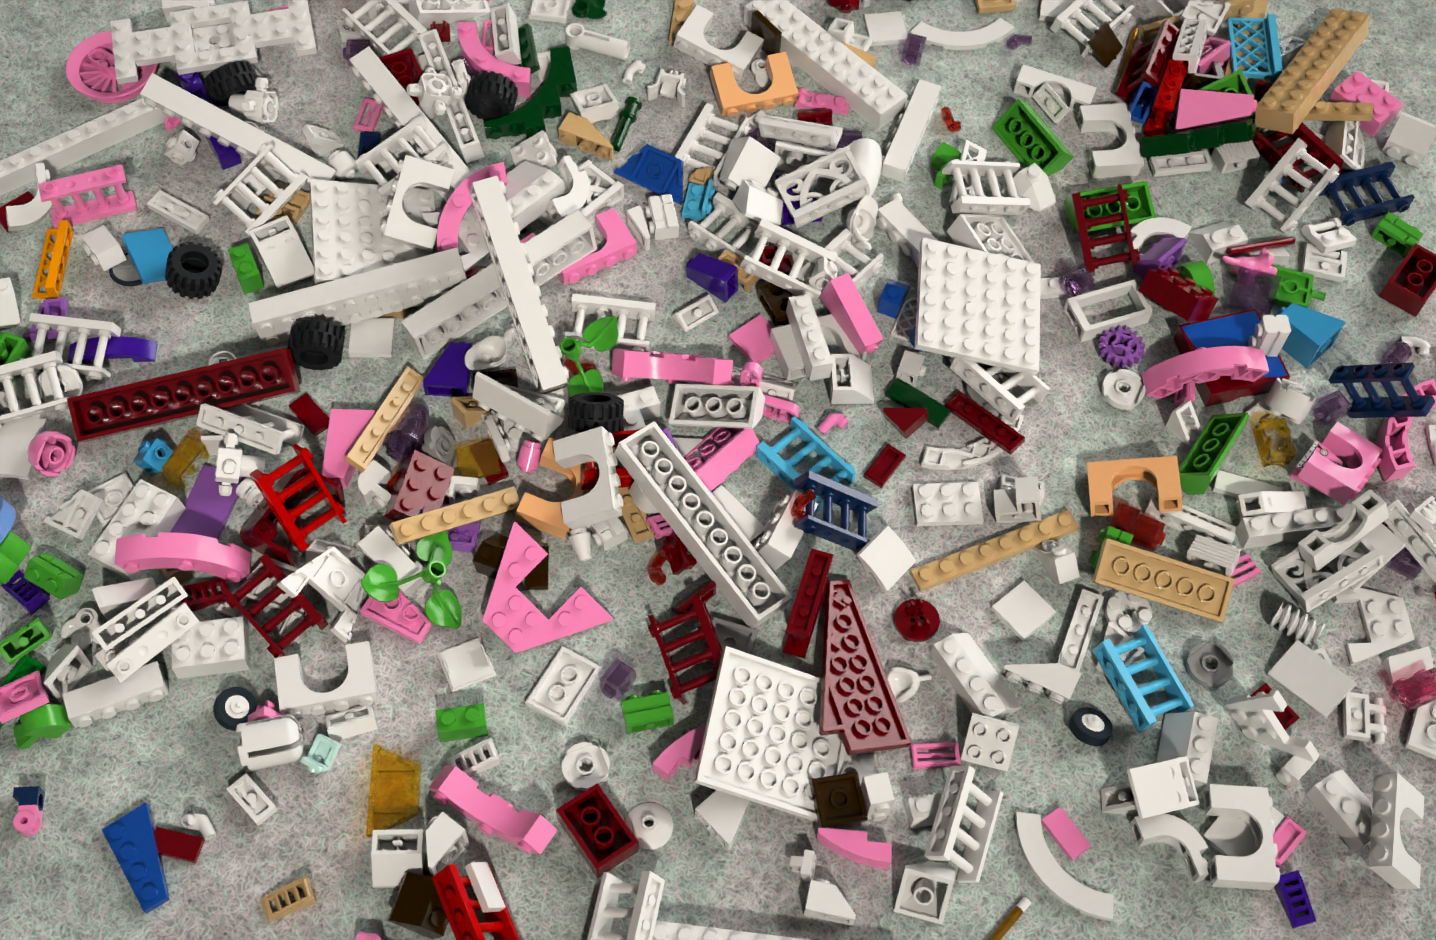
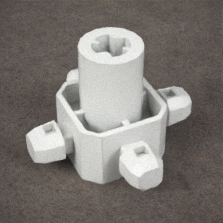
M426 68L424 74L420 77L419 83L408 84L406 88L408 95L418 97V107L429 120L434 119L436 115H444L451 99H460L463 95L460 87L451 85L449 77L445 74L436 73L433 68Z
M257 77L255 80L256 90H247L245 94L235 93L231 95L229 108L232 113L244 114L247 121H256L258 128L266 133L268 126L266 122H275L278 117L279 102L276 92L267 91V78Z
M227 432L224 437V444L226 446L218 445L215 481L221 482L219 484L221 496L231 495L233 489L231 483L238 484L239 477L251 478L249 474L256 469L263 474L265 469V457L242 455V448L235 447V445H238L237 434Z

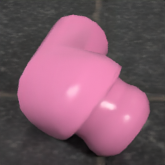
M842 413L829 414L817 429L825 435L832 426L838 425L840 428H845L848 424V419Z

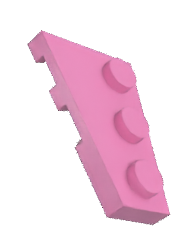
M400 590L399 596L391 602H379L369 597L360 610L362 616L418 645L422 643L432 628V623Z

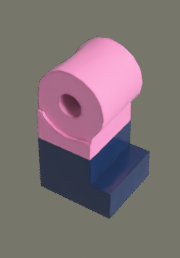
M39 786L14 787L13 798L19 802L13 825L22 835L32 836L41 827L45 792Z

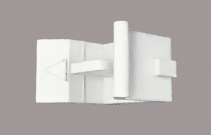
M661 69L656 84L647 87L648 101L658 98L659 93L661 96L673 98L677 90V102L684 108L685 93L683 89L686 85L685 74L681 73L679 75L676 70L674 74L673 70L665 73Z

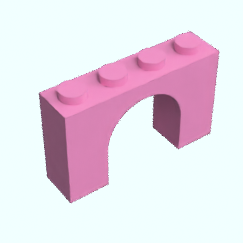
M614 208L596 215V227L606 241L605 246L600 251L589 254L562 270L558 276L564 285L576 283L586 275H594L600 269L613 267L617 262L623 259L629 260L637 254V242Z
M1337 421L1322 442V445L1344 461L1349 468L1341 467L1315 451L1297 477L1344 506L1349 499L1354 501L1382 460L1379 455L1383 449Z

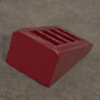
M220 578L182 586L188 596L192 595L193 600L189 601L187 596L181 600V604L186 603L189 609L194 612L225 601L224 598L227 595L223 591L222 594L218 595L215 587L220 586L221 589L224 587L228 589L226 580ZM211 589L213 596L208 597L206 590ZM201 592L203 598L199 599L197 593Z

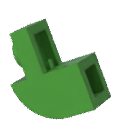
M942 142L934 152L931 161V167L939 170L934 184L939 189H942L945 184L949 185L954 178L953 175L942 174V170L951 160H960L961 153L956 148L945 142Z
M1202 260L1193 263H1182L1180 267L1174 268L1180 272V276L1195 280L1197 286L1213 291L1212 295L1215 296L1212 273Z
M44 704L20 715V722L13 727L18 749H26L40 737H60L72 725L68 719L65 705Z

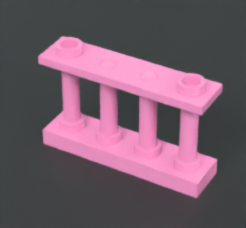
M122 164L38 184L41 201H51L54 207L50 212L55 229H58L60 220H68L72 226L138 210L133 191L125 192L122 183H126ZM114 186L117 194L104 197L101 188ZM93 191L96 199L84 202L80 193ZM72 196L75 204L63 207L59 198Z

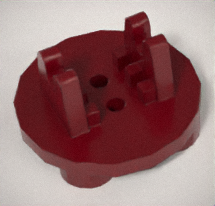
M909 599L897 608L894 622L899 634L905 640L924 642L936 635L940 625V617L936 608L928 601Z

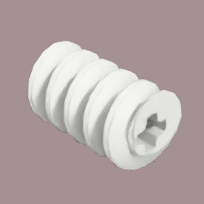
M1282 602L1273 616L1270 626L1273 627L1279 623V632L1287 628L1286 636L1289 637L1296 633L1295 641L1304 638V645L1307 646L1309 643H1313V646L1323 631L1325 624L1321 623L1316 627L1317 619L1313 618L1307 622L1308 614L1299 617V609L1291 612L1292 605L1288 604L1283 608Z

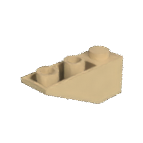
M569 112L558 128L559 141L565 145L580 148L584 152L594 153L600 158L613 160V145L586 118Z

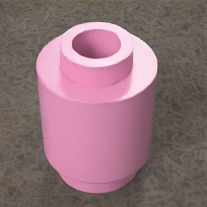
M524 439V443L520 446L516 463L517 466H520L521 471L533 473V470H538L542 454L541 442Z

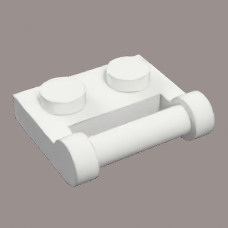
M1337 217L1316 225H1304L1302 228L1303 235L1323 254L1355 246L1357 241L1350 231L1342 226L1341 220ZM1329 229L1332 230V231H1329V232L1317 234V232H1321V231H1325V230H1329Z
M1306 243L1303 251L1302 272L1314 275V277L1342 283L1345 278L1347 252L1332 251L1323 254L1313 244Z

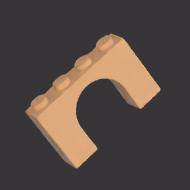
M781 52L767 55L765 66L771 86L760 94H750L740 89L735 81L731 63L711 66L710 78L721 116L733 117L740 112L753 113L760 108L768 110L780 104L784 106L793 104L797 99L798 91L787 53Z
M549 437L539 465L564 475L571 482L573 494L564 501L589 493L590 489L581 490L580 486L583 471L587 470L586 463L564 469L555 462L553 441L555 439ZM594 462L596 469H599V466L596 465L597 463ZM524 493L514 520L555 537L565 539L567 533L572 529L563 523L561 502H549L529 493Z
M1177 456L1087 462L1091 517L1114 515L1113 491L1119 484L1129 480H1142L1155 488L1159 512L1182 511V492Z

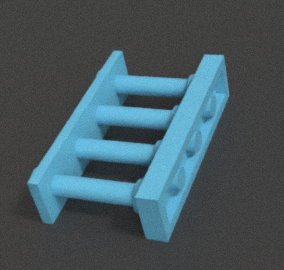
M795 416L791 418L790 429L792 431L776 444L768 446L762 441L757 445L756 457L793 492L797 490L806 496V492L794 487L795 478L802 474H798L793 467L813 450L822 459L808 471L818 474L826 466L830 465L838 472L831 480L840 483L845 479L850 484L854 483L856 472L853 466L845 463L809 430L805 422L799 421ZM797 437L807 444L788 460H783L777 454ZM815 495V502L818 503L815 512L818 513L823 509V499Z
M1146 624L1133 634L1135 638L1133 640L1113 646L1111 640L1107 639L1102 641L1093 650L1139 733L1149 729L1157 722L1155 716L1176 708L1178 713L1187 712L1194 706L1190 695L1183 688L1156 642L1154 634ZM1142 647L1145 650L1144 655L1147 659L1126 667L1119 655ZM1152 667L1158 680L1137 687L1131 675ZM1164 688L1170 700L1150 708L1143 696Z

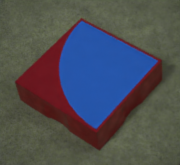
M1257 309L1182 324L1178 326L1173 340L1180 355L1195 351L1200 347L1249 346V337L1253 336L1255 325L1260 323L1261 317ZM1278 354L1277 357L1265 355L1269 372L1255 382L1231 379V376H1220L1215 381L1195 383L1204 406L1208 407L1226 403L1244 396L1266 394L1270 392L1277 378L1281 381L1283 378L1289 380L1290 375L1280 355Z

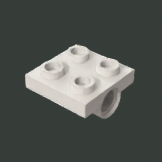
M543 130L510 149L516 167L524 161L547 169L557 164V152Z
M972 713L961 760L1008 772L1019 724Z

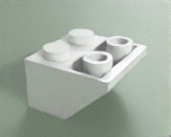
M831 354L833 361L829 378L831 404H874L871 365L853 354Z
M423 829L373 830L371 847L373 888H399L406 872L424 875L426 836Z

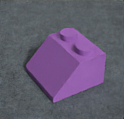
M1162 238L1158 243H1152L1145 254H1139L1140 261H1136L1137 264L1133 272L1144 280L1149 269H1158V267L1168 269V267L1173 268L1180 259L1187 239Z

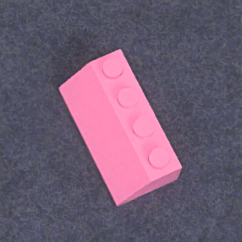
M716 427L683 458L711 492L717 485L722 484L730 473L737 470L742 462L754 455L760 442L753 429ZM702 446V449L699 451L702 461L699 457L688 460Z

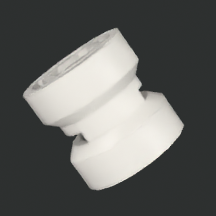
M252 478L244 479L236 488V495L241 499H246V503L253 509L258 508L264 500Z

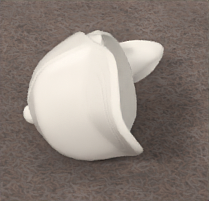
M868 195L862 197L857 207L849 211L846 219V228L852 232V245L860 251L871 250L872 248L871 244L867 241L874 235L878 213L877 202Z
M516 328L507 329L503 337L492 335L477 342L465 354L464 361L466 367L473 371L485 372L499 367L506 359L508 348L515 341Z

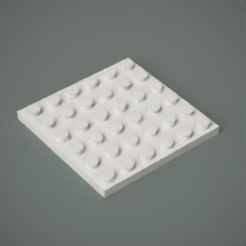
M310 179L314 284H322L436 253V239L432 252L383 238L384 232H381L380 229L383 219L388 220L390 212L386 211L387 205L377 191L381 187L380 185ZM412 188L406 192L402 199V207L408 218L424 225L421 220V214L435 212L433 190Z
M922 238L919 249L914 349L1036 375L1039 372L1041 264Z
M728 646L723 648L694 783L818 822L809 781L814 778L840 775L845 754V747L839 733L822 736L819 734L822 679Z

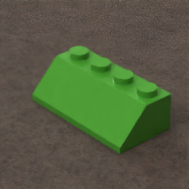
M1020 99L991 127L1025 168L1036 163L1049 176L1062 170L1074 158L1072 153L1028 103Z
M1147 181L1122 185V189H1127L1129 201L1125 202L1129 225L1156 218ZM1117 186L1080 192L1081 198L1085 199L1118 193ZM1070 194L1064 200L1068 220L1078 232L1072 194ZM1120 201L1092 206L1084 210L1085 218L1089 217V219L1122 213ZM1119 221L1094 226L1087 230V232L1124 226V222Z
M1248 413L1219 414L1210 417L1179 467L1181 488L1186 494L1197 495L1204 494L1241 435L1250 416Z

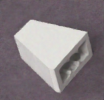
M153 577L96 587L92 591L100 611L108 622L161 586V583L157 585Z
M716 790L695 808V817L729 851L732 848L751 801Z

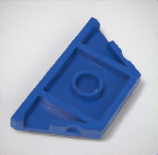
M647 144L640 149L638 154L631 156L628 162L621 168L617 167L614 170L616 175L660 196L671 194L673 202L679 205L683 203V161Z

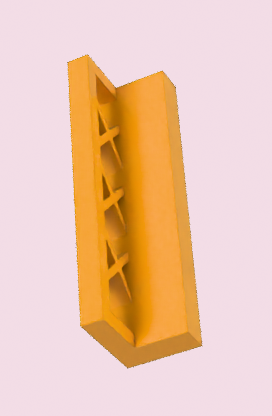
M60 220L58 229H47L32 294L33 299H55L60 297L74 233L68 220ZM52 235H56L55 244L51 241ZM53 251V253H52V258H51V261H50V260L47 258V256H48L49 253H51V252ZM49 268L48 275L46 277L44 275V271ZM45 285L47 293H39L40 288Z

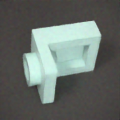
M317 734L308 756L302 757L300 762L307 765V770L316 774L329 771L341 744L322 734Z

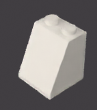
M750 136L731 139L719 180L725 183V187L733 191L738 190L743 179L748 182L754 180L760 183L763 188H766L781 157Z

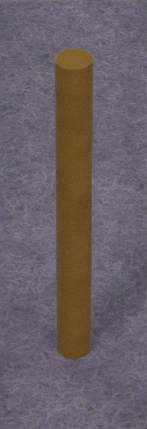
M1132 28L1117 85L1137 40L1138 28Z

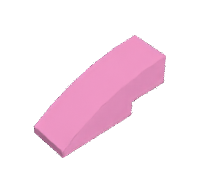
M706 724L686 733L666 748L652 763L653 772L668 782L681 764L691 768L700 756Z
M818 827L816 840L828 849L856 863L889 870L892 843L867 841V832Z

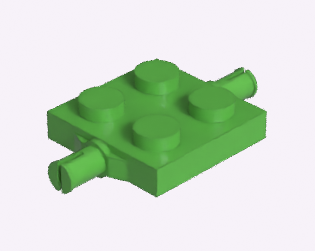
M1273 265V267L1277 268L1275 275L1269 276V278L1257 275L1254 283L1266 286L1267 295L1265 302L1284 307L1294 303L1309 308L1311 298L1324 301L1326 297V292L1314 290V275Z

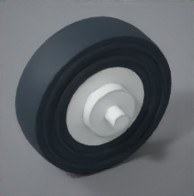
M228 688L222 691L214 702V717L222 727L236 731L238 724L248 722V715L256 711L258 702L255 696L245 688Z
M1089 707L1077 709L1069 722L1072 734L1081 742L1091 746L1106 744L1113 732V725L1109 718L1102 712Z

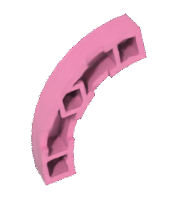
M457 22L460 52L471 73L474 76L476 73H482V71H493L497 74H503L504 77L510 78V81L515 83L519 97L530 98L532 84L530 68L505 63L490 54L478 37L477 22Z
M504 162L490 165L473 173L451 194L439 220L436 235V253L458 248L460 224L466 212L473 204L469 194L473 182L498 176L499 181H503L506 187L508 181Z
M1253 346L1200 347L1195 351L1175 356L1159 364H1154L1141 375L1146 388V396L1164 399L1184 389V384L1193 381L1200 384L1218 380L1220 376H1231V379L1255 382L1268 373L1269 368L1264 350L1254 348Z
M613 349L612 375L620 376V380L632 381L633 377L665 379L668 384H680V381L706 385L731 386L733 360L651 351V355H649L650 352H641L639 350Z
M1434 379L1414 386L1418 395L1433 396L1435 403L1430 410L1436 406V383ZM1385 417L1380 425L1376 445L1383 449L1379 455L1382 459L1379 463V468L1385 482L1404 478L1415 466L1409 450V443L1407 442V431L1415 417Z
M161 532L158 533V537H146L144 534H137L116 539L114 564L128 573H136L146 569L177 568L183 571L195 570L212 574L230 583H237L250 575L251 553L232 543L227 544V546L219 544L216 538L188 533Z
M444 766L428 788L434 793L433 798L443 805L447 803L457 812L478 824V829L487 836L493 834L518 847L528 855L531 852L536 854L543 852L557 829L542 815L523 809L518 813L513 808V805L497 795L490 793L488 796L478 790L477 786L479 784L457 766Z

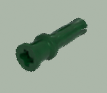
M635 97L626 98L624 110H621L619 114L620 122L611 141L614 151H621L629 128L636 121V114L642 107L641 101Z

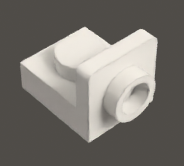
M452 476L445 495L449 498L450 505L455 504L456 494L464 497L479 495L480 486L478 478Z

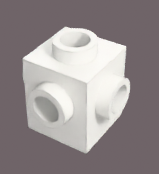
M183 129L168 139L166 143L167 149L164 154L174 163L183 165L195 158L197 154L195 150L200 141Z

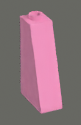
M1180 89L1174 131L1250 117L1252 112L1256 111L1257 100H1254V95Z
M849 273L830 280L821 292L820 298L859 354L866 351L870 354L879 349L878 345L884 339Z
M331 409L321 475L339 483L340 488L348 487L356 470L355 467L344 461V459L376 413L375 410Z

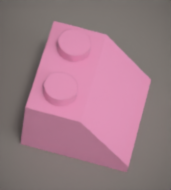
M1211 36L1207 38L1196 73L1204 74L1213 61L1220 62L1222 66L1224 61L1230 57V41Z

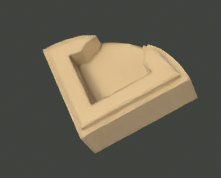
M704 166L697 169L691 174L688 181L708 186L714 167Z

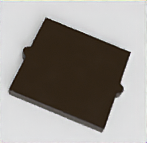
M1106 21L1098 30L1094 31L1095 34L1088 41V44L1105 68L1117 58L1116 56L1123 48Z

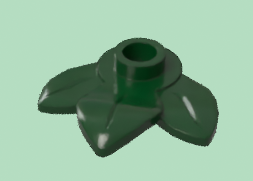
M576 0L572 7V14L577 18L601 19L607 15V12L603 10L605 0Z

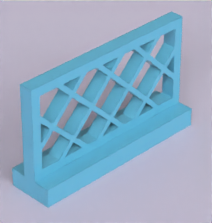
M1267 14L1266 19L1228 17L1227 29L1228 38L1231 43L1232 73L1237 71L1238 67L1242 65L1248 69L1247 71H1242L1245 78L1269 79L1270 83L1274 84L1283 71L1275 14ZM1233 24H1239L1243 28L1238 30L1233 26ZM1252 25H1261V29L1257 31ZM1247 30L1253 35L1249 38L1243 32ZM1236 37H1239L1244 42L1242 44H1239L1234 39ZM1259 38L1263 43L1259 45L1253 40ZM1249 44L1255 49L1253 51H1249L1245 48V46ZM1238 51H1241L1246 56L1244 58H1241L1236 53ZM1259 51L1265 57L1263 59H1260L1255 54ZM1251 58L1256 64L1252 66L1246 61ZM1262 66L1267 72H1260L1256 68Z

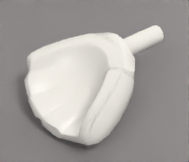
M893 667L887 674V679L896 702L902 703L916 693L921 681L931 680L932 675L919 676L912 670Z

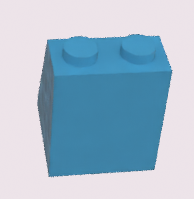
M1294 303L1287 308H1281L1276 314L1286 315L1291 327V332L1282 349L1306 369L1334 344L1345 325L1343 320Z

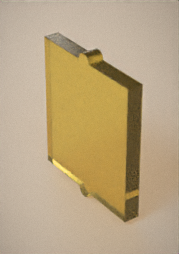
M492 440L455 449L458 461L456 465L460 469L461 476L479 479L501 473L498 462L499 454L495 452Z

